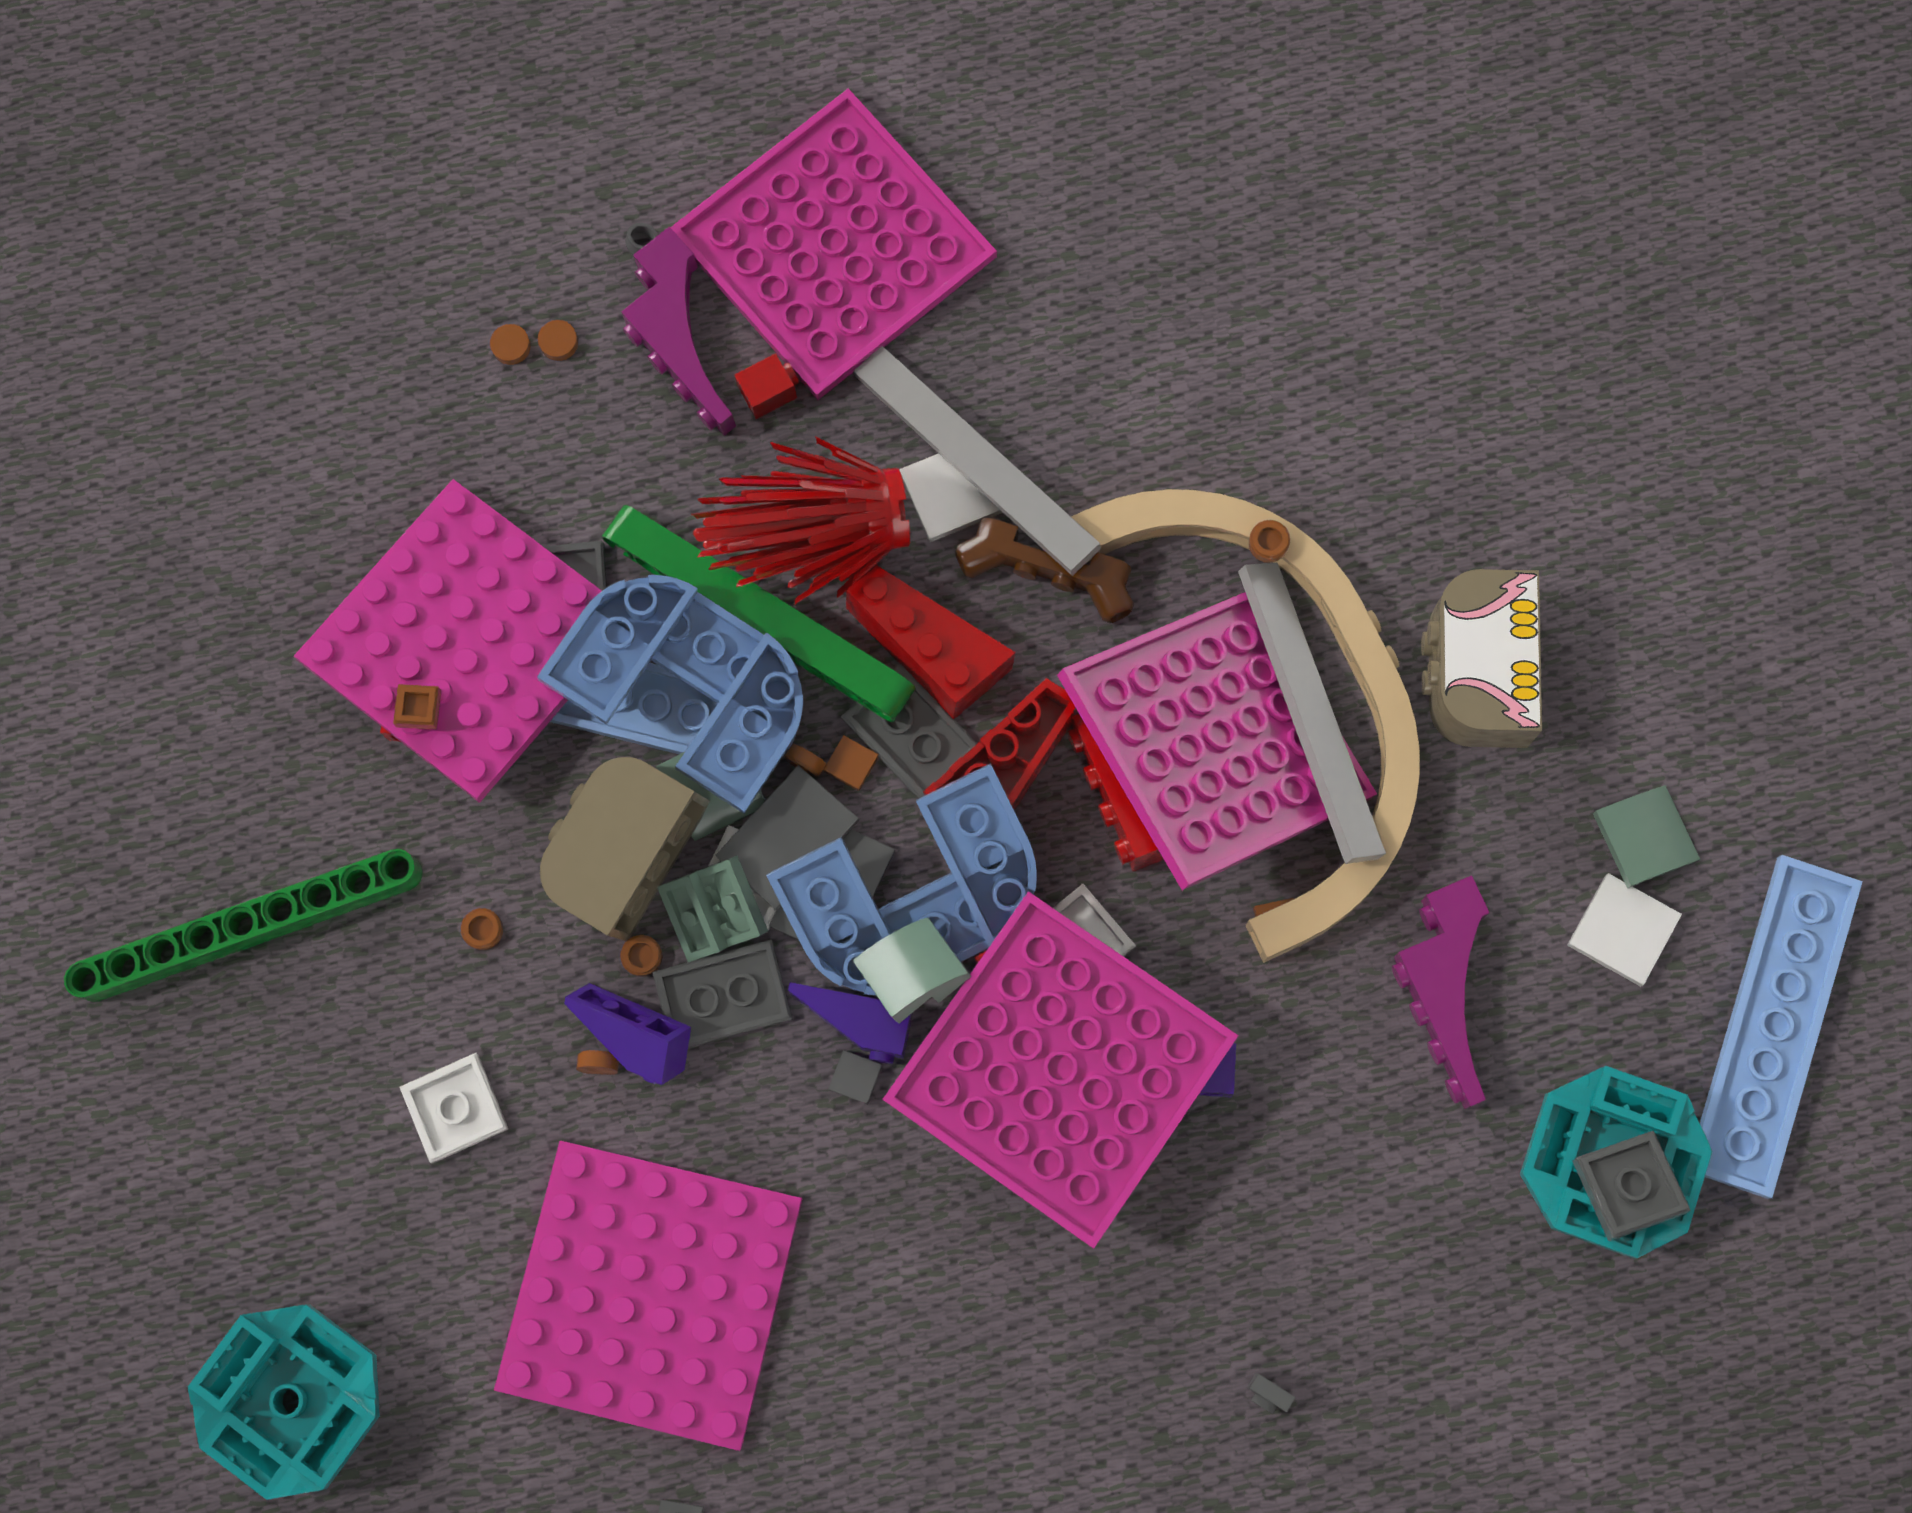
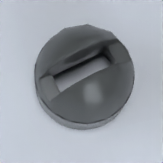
M635 223L630 226L625 239L626 247L630 254L634 255L645 246L639 244L646 241L650 242L658 236L656 230L646 223Z

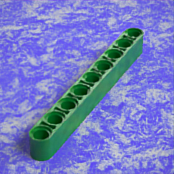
M623 505L601 536L603 541L610 547L614 548L616 545L625 551L623 553L624 556L652 574L677 578L698 588V593L763 635L768 633L783 646L795 664L889 722H893L916 689L909 680L755 583L752 582L736 587L738 581L745 579V577L729 567L708 570L712 563L719 561L711 556L698 557L702 550L628 505Z
M389 850L80 960L67 969L64 976V985L67 991L75 997L91 1002L101 1001L415 888L421 881L423 875L422 866L417 859L405 850ZM407 861L409 863L407 875L402 879L395 880L393 878L395 866L400 862ZM369 875L370 885L367 890L356 894L354 885L357 879L361 876ZM324 889H330V901L327 905L318 908L316 906L317 895ZM285 903H291V915L284 921H278V909ZM251 916L253 919L252 929L247 934L240 935L238 930L240 922L244 918ZM212 930L214 934L212 944L206 949H201V936L205 932ZM173 944L175 952L172 959L162 963L161 953L163 949ZM133 958L135 961L134 971L131 975L124 977L122 974L123 965L127 960ZM94 972L96 975L95 984L90 990L85 991L83 988L84 979L88 974Z

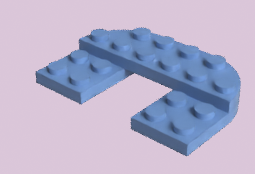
M648 575L646 578H638L626 582L624 579L607 587L595 596L582 611L537 676L538 681L607 725L649 662L653 661L718 703L675 766V769L745 814L787 749L791 747L799 729L803 708V695L798 671L790 655L768 633L763 635L698 593V588L680 579L662 575Z
M991 763L916 800L951 873L881 908H877L842 837L766 875L804 951L814 966L824 976L839 986L843 985L850 989L864 992L867 995H876L853 960L881 939L911 923L928 917L959 960L963 961L988 949L1029 891L1034 895L1037 870L1032 846Z

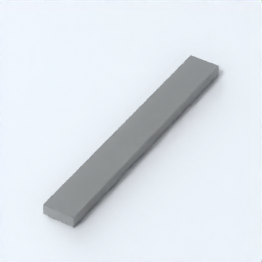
M883 346L854 370L855 377L1072 576L1101 549L1100 543Z
M1277 562L1244 565L1238 571L1344 862L1345 864L1377 860L1385 855L1386 852Z

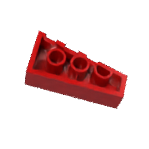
M877 565L846 589V609L953 719L958 717L1013 668L1016 652Z
M1046 678L1008 713V716L995 728L990 729L969 752L953 763L943 776L923 791L924 796L991 763L1015 811L1072 723V716L1079 713L1066 690Z
M1080 714L1072 716L1071 725L1073 729L1067 731L1068 737L1075 753L1083 751L1088 766L1083 767V772L1090 789L1098 788L1104 803L1099 804L1098 808L1106 827L1113 825L1119 840L1113 843L1122 865L1129 863L1134 872L1164 860Z

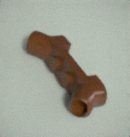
M982 518L976 536L957 545L955 556L964 575L969 578L977 577L1004 564L1013 567V572L1022 578L1035 580L1037 576L1052 580L1051 585L1059 590L1073 592L1077 588L1088 592L1103 622H1117L1128 616L1133 610L1134 602L1126 589L1132 568L1127 563L1114 557L1097 552L1092 557L1090 566L1084 564L1072 576L1047 552L1018 543V526L993 518Z

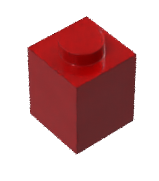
M776 353L734 374L738 389L755 419L797 398L794 386L799 383V380L790 363L787 362L782 365Z

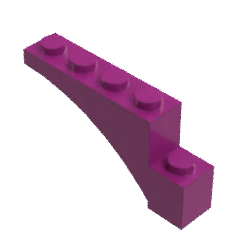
M668 227L633 255L638 270L634 273L648 291L621 311L626 323L623 331L636 347L643 343L651 352L647 358L661 375L667 371L673 377L675 382L672 383V387L684 402L687 403L691 399L700 408L696 413L710 431L717 427L725 436L736 427L732 413L716 394L704 373L692 337L689 310L690 283L692 272L698 266L693 252Z
M1472 875L1431 892L1421 900L1424 906L1419 909L1421 919L1427 930H1435L1437 936L1398 952L1394 956L1396 964L1392 965V971L1398 985L1401 988L1408 987L1414 1002L1409 1004L1414 1020L1419 1027L1425 1025L1432 1040L1427 1042V1046L1434 1062L1437 1065L1443 1063L1450 1079L1445 1080L1447 1091L1455 1104L1461 1102L1464 1109L1486 1100L1475 1073L1467 1040L1464 1014L1465 980L1469 955L1480 920L1489 914V910Z

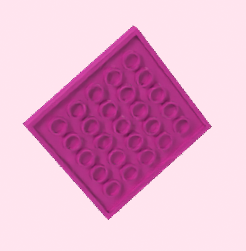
M849 88L670 227L693 252L696 263L785 363H790L796 376L817 400L852 374L857 367L881 346H887L997 258L996 249Z
M452 479L298 650L294 657L304 667L480 803L568 701V699L538 681L537 676L585 607L602 590ZM398 684L439 686L441 689L437 730L397 728L393 724Z
M1246 592L1067 666L1057 675L1182 891L1329 820ZM1343 738L1365 799L1369 801L1377 795V792Z
M1028 891L971 972V977L964 982L882 1100L1094 1249L1239 1035Z
M559 1141L494 1391L741 1451L803 1198Z

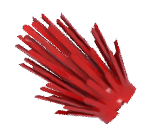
M816 436L817 444L831 450L832 455L856 467L770 442L773 449L794 455L789 457L777 455L776 458L781 464L845 479H832L781 471H771V476L741 475L742 478H719L726 486L801 487L803 489L742 490V496L698 498L697 500L702 504L765 503L691 514L696 519L704 518L703 525L705 527L696 528L693 531L695 539L699 542L704 541L703 547L707 549L701 551L698 557L768 548L732 556L729 560L712 563L708 570L736 566L735 570L741 572L756 568L753 572L754 576L738 581L736 587L804 566L795 570V578L789 581L788 588H793L822 572L824 573L814 578L809 589L795 598L794 605L839 577L840 582L850 578L837 590L838 598L892 549L909 547L910 525L909 520H906L904 506L906 494L900 470L897 467L884 469L876 467Z

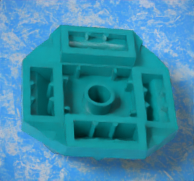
M1604 1066L1545 1094L1520 1176L1551 1229L1636 1259L1688 1233L1712 1155V1149L1687 1094ZM1654 1131L1689 1205L1690 1211L1685 1215L1608 1241L1572 1161L1576 1157Z
M309 1304L240 1315L188 1385L199 1448L266 1500L327 1489L380 1417L377 1355ZM289 1389L294 1390L299 1398L298 1407L292 1413L288 1412L283 1406L284 1394Z

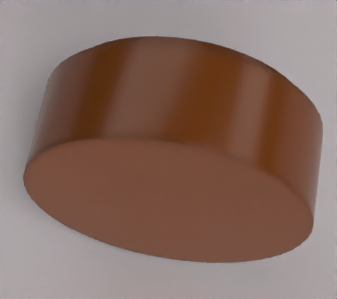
M553 320L546 323L540 329L538 344L547 358L562 361L570 358L576 352L578 336L575 329L568 322Z
M505 324L493 332L490 339V348L498 361L503 364L514 365L526 359L531 349V343L522 327L515 324Z
M1275 520L1259 522L1252 529L1249 537V549L1252 555L1266 563L1282 559L1290 545V534L1287 528Z
M792 744L784 756L785 760L796 768L799 765L805 772L815 778L820 776L826 766V763L821 758L796 744Z
M478 908L472 910L464 917L461 924V935L469 946L478 950H487L494 947L502 938L503 923L500 917L493 911L486 908Z
M636 935L624 943L620 957L622 965L629 973L638 977H646L658 970L662 963L663 953L660 945L653 938L646 935Z
M582 1051L577 1057L576 1070L586 1074L614 1075L618 1073L619 1061L607 1051Z

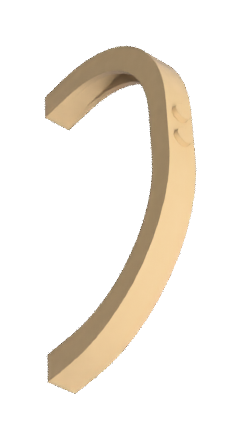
M1167 489L1140 492L1115 498L1071 516L1100 543L1101 549L1098 552L1102 554L1109 553L1134 542L1175 535L1214 538L1249 549L1251 531L1259 522L1275 520L1287 528L1290 534V545L1285 556L1276 562L1282 570L1288 573L1306 590L1319 607L1365 695L1374 718L1381 753V777L1372 817L1386 854L1377 860L1350 864L1344 863L1329 878L1309 892L1250 919L1246 924V928L1263 963L1324 934L1346 918L1367 897L1386 873L1407 833L1417 799L1420 775V750L1416 721L1409 696L1396 669L1399 667L1398 658L1390 645L1385 647L1378 634L1381 632V626L1375 613L1372 610H1366L1348 577L1333 558L1312 538L1273 512L1241 499L1198 490Z

